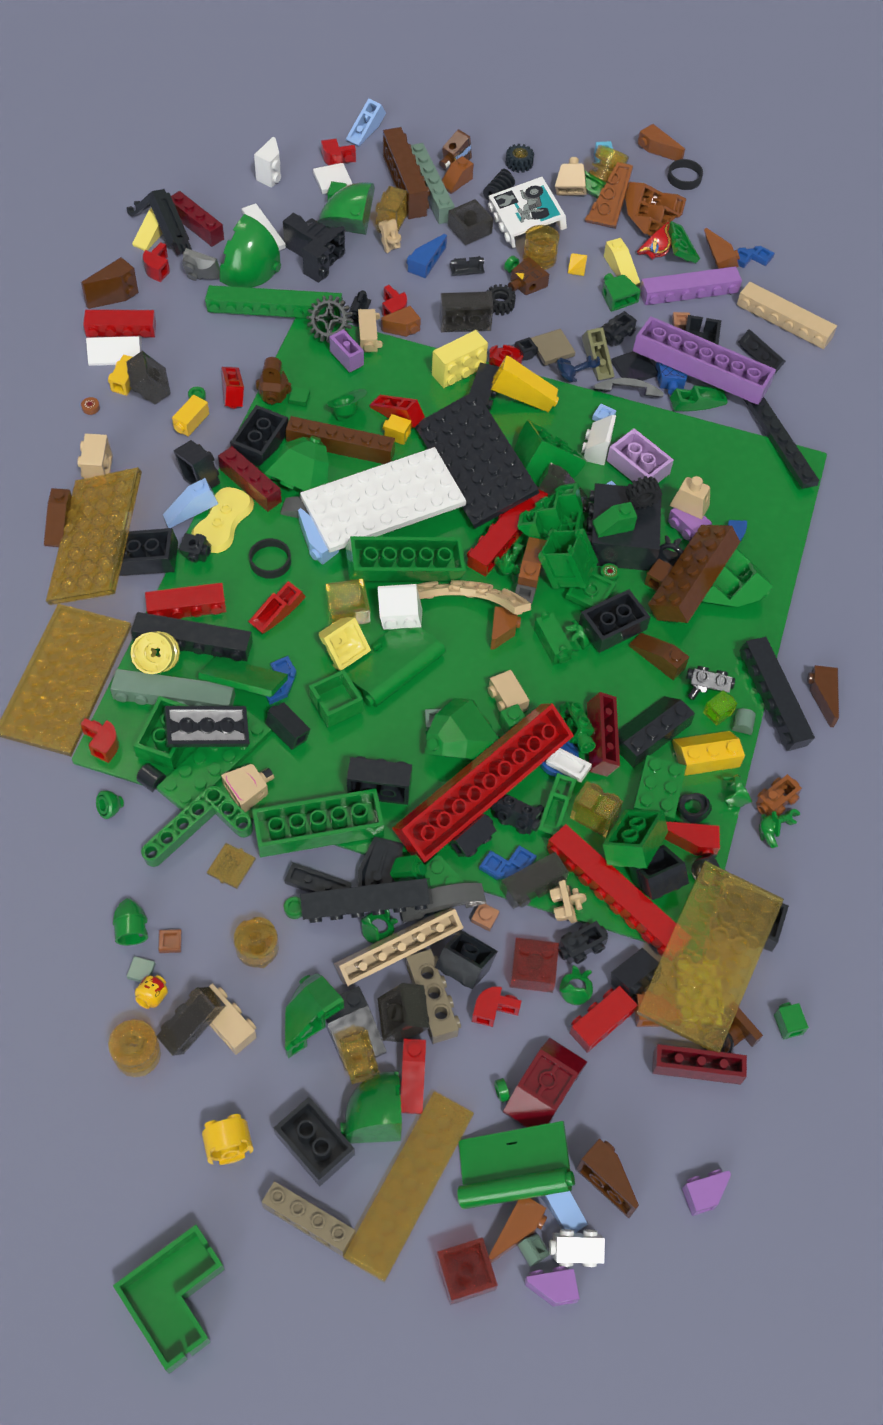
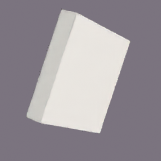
M343 163L313 169L314 177L322 194L328 193L331 181L347 183V186L352 184Z

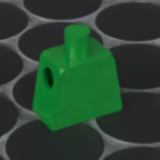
M611 273L605 275L602 295L611 312L638 303L641 290L626 275L622 274L614 277Z

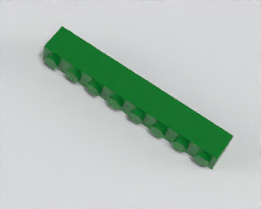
M209 285L205 302L207 311L211 313L307 318V316H312L308 309L314 310L311 304L318 305L316 299H320L323 302L322 297L326 296L328 301L329 295H332L333 301L336 297H339L340 303L343 298L342 293ZM328 306L324 307L319 312L318 316L325 314L326 308H328ZM333 306L335 316L341 317L342 312L340 308ZM330 315V318H327V319H328V320H333V319H335V318H332L331 315Z

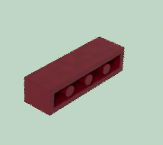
M181 191L171 196L183 225L211 247L224 240L223 224Z
M233 446L218 455L220 470L267 512L282 502L280 488Z
M599 692L587 702V718L594 728V732L590 737H592L596 745L594 750L589 752V763L592 764L590 772L608 776L620 767L617 697Z
M657 1044L653 1051L652 1074L741 1085L747 1077V1055Z

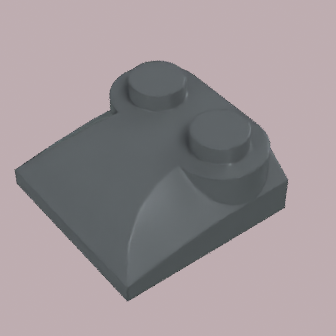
M187 248L185 249L182 264L189 279L193 281L201 280V278L220 279V266L217 258Z

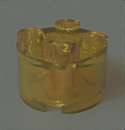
M254 917L251 920L241 922L234 933L235 949L238 958L245 965L265 968L275 959L279 951L278 934L274 925L269 920L262 917Z

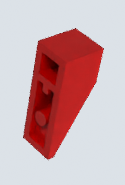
M221 367L225 406L229 408L243 407L244 385L239 368Z
M379 395L370 404V408L387 418H390L391 414L411 420V428H415L425 418L417 399Z
M666 822L668 833L664 838L665 840L696 856L708 857L711 854H718L720 849L719 826Z
M404 1039L401 1113H423L426 1040Z

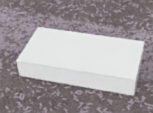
M561 748L546 760L548 766L571 778L577 779L579 782L583 781L592 767L591 763Z

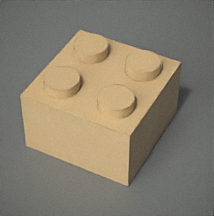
M85 434L84 441H81L80 444L82 453L81 456H78V467H81V477H84L86 485L108 486L113 458L108 437L101 434Z

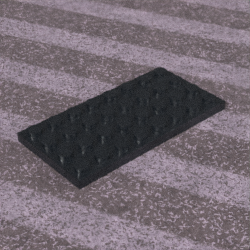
M476 390L424 418L415 427L427 449L435 447L466 500V505L462 506L475 529L540 493Z

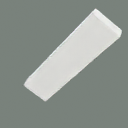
M256 203L241 208L243 215L246 214L265 226L275 239L279 251L286 248L285 242Z

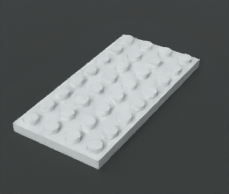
M435 447L300 493V497L329 553L345 548L350 536L376 537L466 505L463 494Z

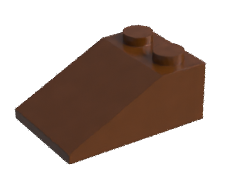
M122 257L81 282L88 309L124 302L139 293L135 269Z
M599 1138L581 1159L576 1170L626 1217L630 1218L639 1204L618 1154L615 1153V1148L609 1142H603Z

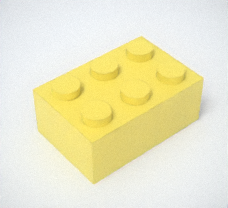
M475 330L434 350L432 376L443 388L469 377L477 372L480 362L486 364L488 342Z

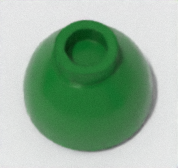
M100 791L96 797L97 811L104 819L112 818L124 806L123 798L111 791Z

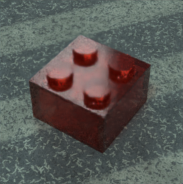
M516 938L513 949L510 988L553 993L556 983L559 943Z
M483 1237L437 1252L436 1259L450 1305L496 1291L498 1284Z

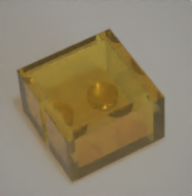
M389 186L386 192H383L381 201L376 205L378 233H381L378 224L384 220L389 221L391 219L396 220L399 232L407 216V205H405L407 203L406 190Z
M364 579L326 584V598L331 624L340 618L355 617L358 624L370 623V607Z
M586 781L575 798L570 818L606 838L618 819L623 801L613 793H604L599 785Z

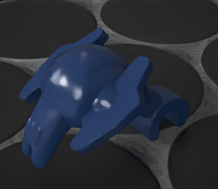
M588 356L586 358L587 361L575 367L571 365L569 360L559 358L557 360V368L563 378L570 382H577V379L574 377L576 372L589 367H598L600 365V358L597 356L596 360L592 361L591 356Z

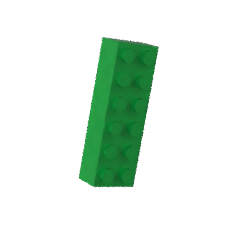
M350 536L346 545L350 581L461 580L466 571L461 537Z
M376 789L252 809L260 858L384 836V822Z

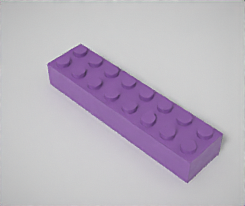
M651 316L637 334L633 351L757 405H759L769 389L776 369Z

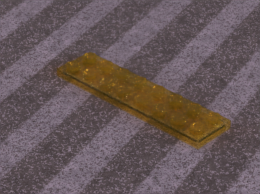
M433 1092L343 1259L385 1283L459 1141L473 1118V1112L437 1092Z

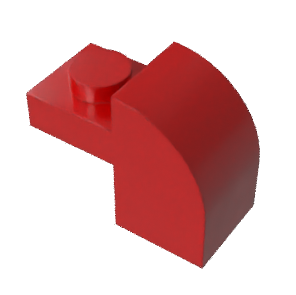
M337 139L321 140L323 160L328 166L356 162L355 145L339 147Z
M160 242L153 248L152 252L145 250L143 253L146 274L159 282H162L170 273L166 244Z
M390 285L384 287L385 302L382 303L383 316L407 307V295L405 292L399 294Z
M85 718L81 723V727L85 735L93 738L88 745L91 754L109 763L119 748V741L114 726L107 720L102 726L95 720L90 721Z
M502 987L487 988L481 992L476 1000L472 1022L493 1027L497 1011L518 1016L522 1000H518L517 997L512 995L501 996Z

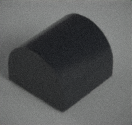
M530 337L515 342L514 347L520 350V355L523 354V359L526 361L532 359L538 352V347Z
M150 763L145 764L137 774V781L151 792H154L157 789L156 787L166 778L164 773Z

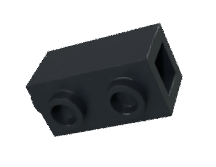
M284 702L278 706L274 705L268 710L265 723L291 750L307 741L310 728Z
M482 814L453 838L449 844L456 854L460 857H471L478 851L477 848L481 844L489 842L492 839L491 835L497 831L493 826V820L488 815Z

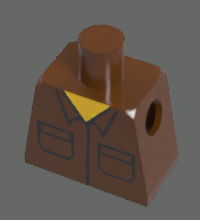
M528 256L512 270L511 282L508 283V288L511 287L512 291L520 290L524 295H529L548 287L550 274Z

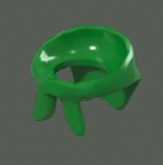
M573 620L570 626H565V629L568 630L565 635L573 648L572 651H580L590 645L582 626L579 625L577 620Z
M740 775L723 777V780H731L727 783L728 787L735 785L736 793L724 799L728 803V807H743L752 802L747 789L741 781Z
M389 909L385 910V914L381 915L368 914L361 919L362 934L368 942L374 944L394 934V924L398 920L390 917ZM376 919L385 921L388 926L387 931L379 933L378 928L372 922Z
M575 965L572 966V973L565 975L561 980L559 991L567 1003L582 1005L593 994V984L588 978L592 971L587 970L581 973ZM573 979H579L585 983L586 989L576 988L569 984V982Z

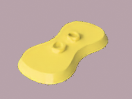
M226 487L219 490L215 494L218 505L210 508L207 517L199 522L191 532L192 535L202 534L207 538L208 542L212 545L211 553L223 552L232 545L237 525L253 510L254 501L252 497L236 488Z

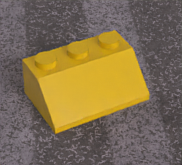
M730 731L672 739L678 763L687 765L684 776L738 768L745 757L740 739Z

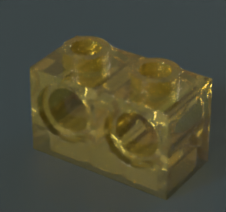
M367 1030L347 1035L339 1040L352 1084L373 1079L377 1073H380Z

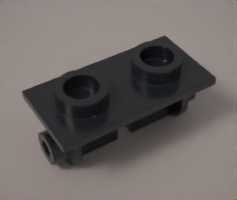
M480 256L469 257V261H466V258H454L450 263L452 276L485 273L483 267L484 258Z
M361 290L358 292L349 312H352L353 315L348 318L353 319L354 323H358V309H368L371 299H367L366 291Z

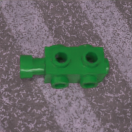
M566 701L562 703L559 714L574 735L569 742L576 743L582 753L593 751L596 745L590 736L594 732V728L582 706L578 702Z

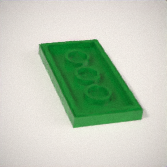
M216 656L198 672V679L272 697L288 680V674Z

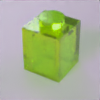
M723 690L707 702L703 713L717 726L734 713L738 703Z

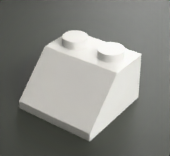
M272 137L254 154L256 180L271 188L281 179L279 150L276 138Z
M616 415L593 422L591 430L587 429L585 440H588V442H584L581 452L585 453L584 458L587 462L600 465L605 464Z
M417 584L378 586L379 611L383 630L421 627L422 606Z

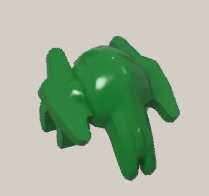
M515 543L510 556L507 552L503 560L499 557L495 558L494 563L503 575L511 573L517 575L520 573L521 568L519 565H515V561L522 554L525 545Z
M792 809L777 816L776 811H772V815L766 817L765 814H762L759 824L761 841L766 839L771 848L778 847L775 836H780L781 823L786 822L788 825L796 824L797 821L792 816H799L800 812L797 809Z

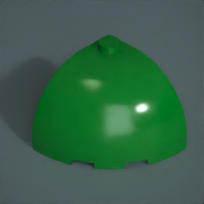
M355 183L337 191L324 205L318 222L331 228L343 226L346 232L366 235L375 190L374 183Z
M244 214L233 229L235 233L231 241L228 240L223 252L226 254L225 260L220 265V282L231 287L252 288L264 284L276 272H279L281 269L280 252L275 239L265 226L256 219Z
M528 419L518 436L514 449L534 483L540 487H557L571 481L579 474L587 462L577 450L573 451L567 442L558 436L554 439L553 435L547 432V429Z
M387 1071L372 1075L361 1082L352 1093L346 1107L345 1122H341V1133L350 1144L401 1141L402 1114L398 1071Z

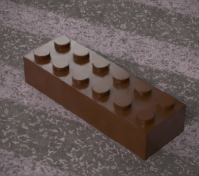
M401 127L383 130V158L408 220L427 216V209H429L428 196H430L429 187L425 185L424 176H421L420 166L416 164L415 154H412L411 144L407 142V135L403 133Z
M701 525L648 603L657 620L689 622L740 543L733 526Z

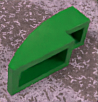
M695 385L691 390L676 388L670 396L674 411L706 410L728 403L724 390Z
M557 773L541 818L539 831L554 835L560 830L577 779Z

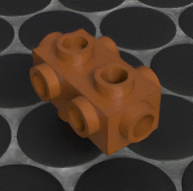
M788 774L782 779L778 777L771 784V788L768 790L764 788L757 795L758 800L756 804L761 814L772 815V811H776L777 816L785 811L786 808L784 806L788 803L793 805L799 800L800 797L798 795L802 788Z

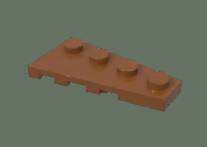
M617 162L597 201L594 202L589 215L586 216L585 222L616 229L633 171V165Z

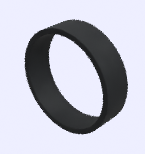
M676 160L669 167L668 181L672 186L681 190L695 189L701 184L703 169L693 160ZM677 168H689L695 171L699 178L694 181H682L674 177L671 172Z
M273 538L258 541L249 552L251 569L258 576L267 579L278 578L284 575L291 566L289 547L281 540ZM265 547L280 548L288 555L287 562L276 570L260 569L253 563L252 559L257 551Z

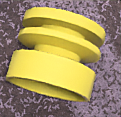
M166 632L144 633L135 639L131 647L132 662L137 669L144 673L156 674L169 671L179 660L180 649L178 642ZM160 648V655L156 656L157 651L155 649Z

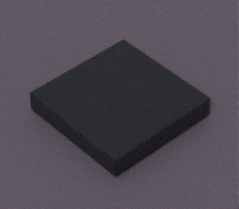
M634 351L614 357L611 361L621 378L644 381L656 377L658 371L648 357Z

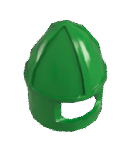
M130 898L125 899L119 904L113 916L112 923L114 926L115 942L119 945H137L148 939V932L145 928L148 918L138 903Z

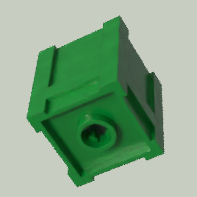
M551 529L545 546H543L538 555L553 589H560V587L587 588L592 571L598 563L585 529L565 531Z

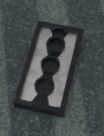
M246 706L164 707L166 747H248L250 744Z

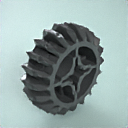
M329 295L328 301L326 296L322 297L323 302L320 299H316L318 305L316 306L312 303L311 306L314 310L308 309L312 316H307L308 320H312V322L307 323L308 327H313L310 329V332L315 333V338L320 337L322 342L326 339L327 343H330L329 336L343 329L346 331V328L352 329L348 323L353 322V319L348 318L353 315L352 312H347L350 309L349 305L344 306L346 303L344 300L339 303V297H336L333 301L332 295ZM328 306V308H326L325 314L318 316L319 312L324 307ZM333 306L340 308L343 317L335 316ZM331 315V317L335 319L330 320V323L327 320H324L330 318ZM317 321L325 323L326 333L319 329ZM342 323L340 328L332 333L334 326Z

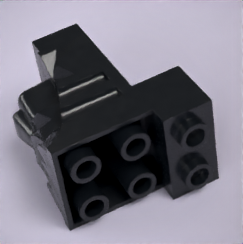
M294 212L283 220V235L286 248L303 258V274L319 283L329 275V266H332L337 259L345 254V228L343 226L331 228L320 224L313 218L305 222L300 215Z

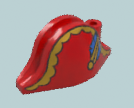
M669 222L663 225L637 251L638 255L647 254L653 260L655 257L665 256L670 251Z

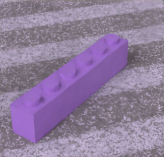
M736 267L645 278L641 281L640 294L644 305L739 293L742 279Z

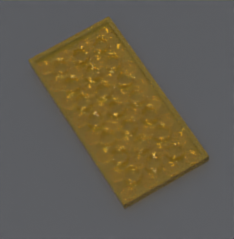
M138 467L75 480L71 498L72 503L67 514L68 519L64 527V535L60 541L46 597V602L49 605L115 594L142 474Z
M58 604L0 719V737L71 757L83 733L81 723L85 718L89 720L132 627L131 623Z
M705 861L636 1014L710 1051L720 1053L784 899Z

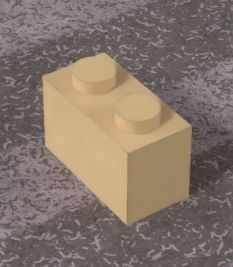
M511 670L490 678L488 692L492 698H495L499 711L516 704L520 706L523 712L528 710L530 700Z

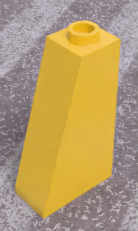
M506 355L494 375L491 387L493 391L547 412L550 411L552 406L555 407L559 399L557 397L558 389L510 356Z

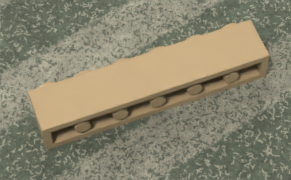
M749 282L740 292L737 306L822 349H825L835 334L837 325L752 282Z
M454 908L443 909L334 963L342 983L349 986L463 929V926Z

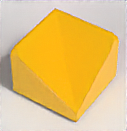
M572 253L568 274L584 276L587 255Z

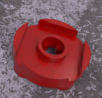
M495 345L489 350V364L500 367L506 355L522 364L523 354L520 355V350L510 345H503V348H498V345Z

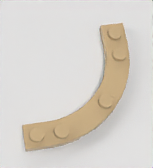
M451 580L450 584H438V581L417 584L420 599H430L434 596L464 595L469 598L478 597L493 601L515 615L531 610V603L523 597L505 588L502 591L493 589L491 584Z

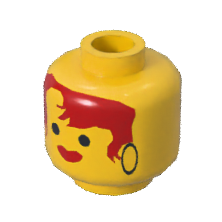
M159 975L144 977L135 988L136 1002L146 1009L159 1006L168 994V989L165 985L166 981Z

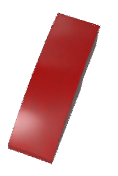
M288 581L277 594L273 593L248 622L264 634L287 617L306 596Z

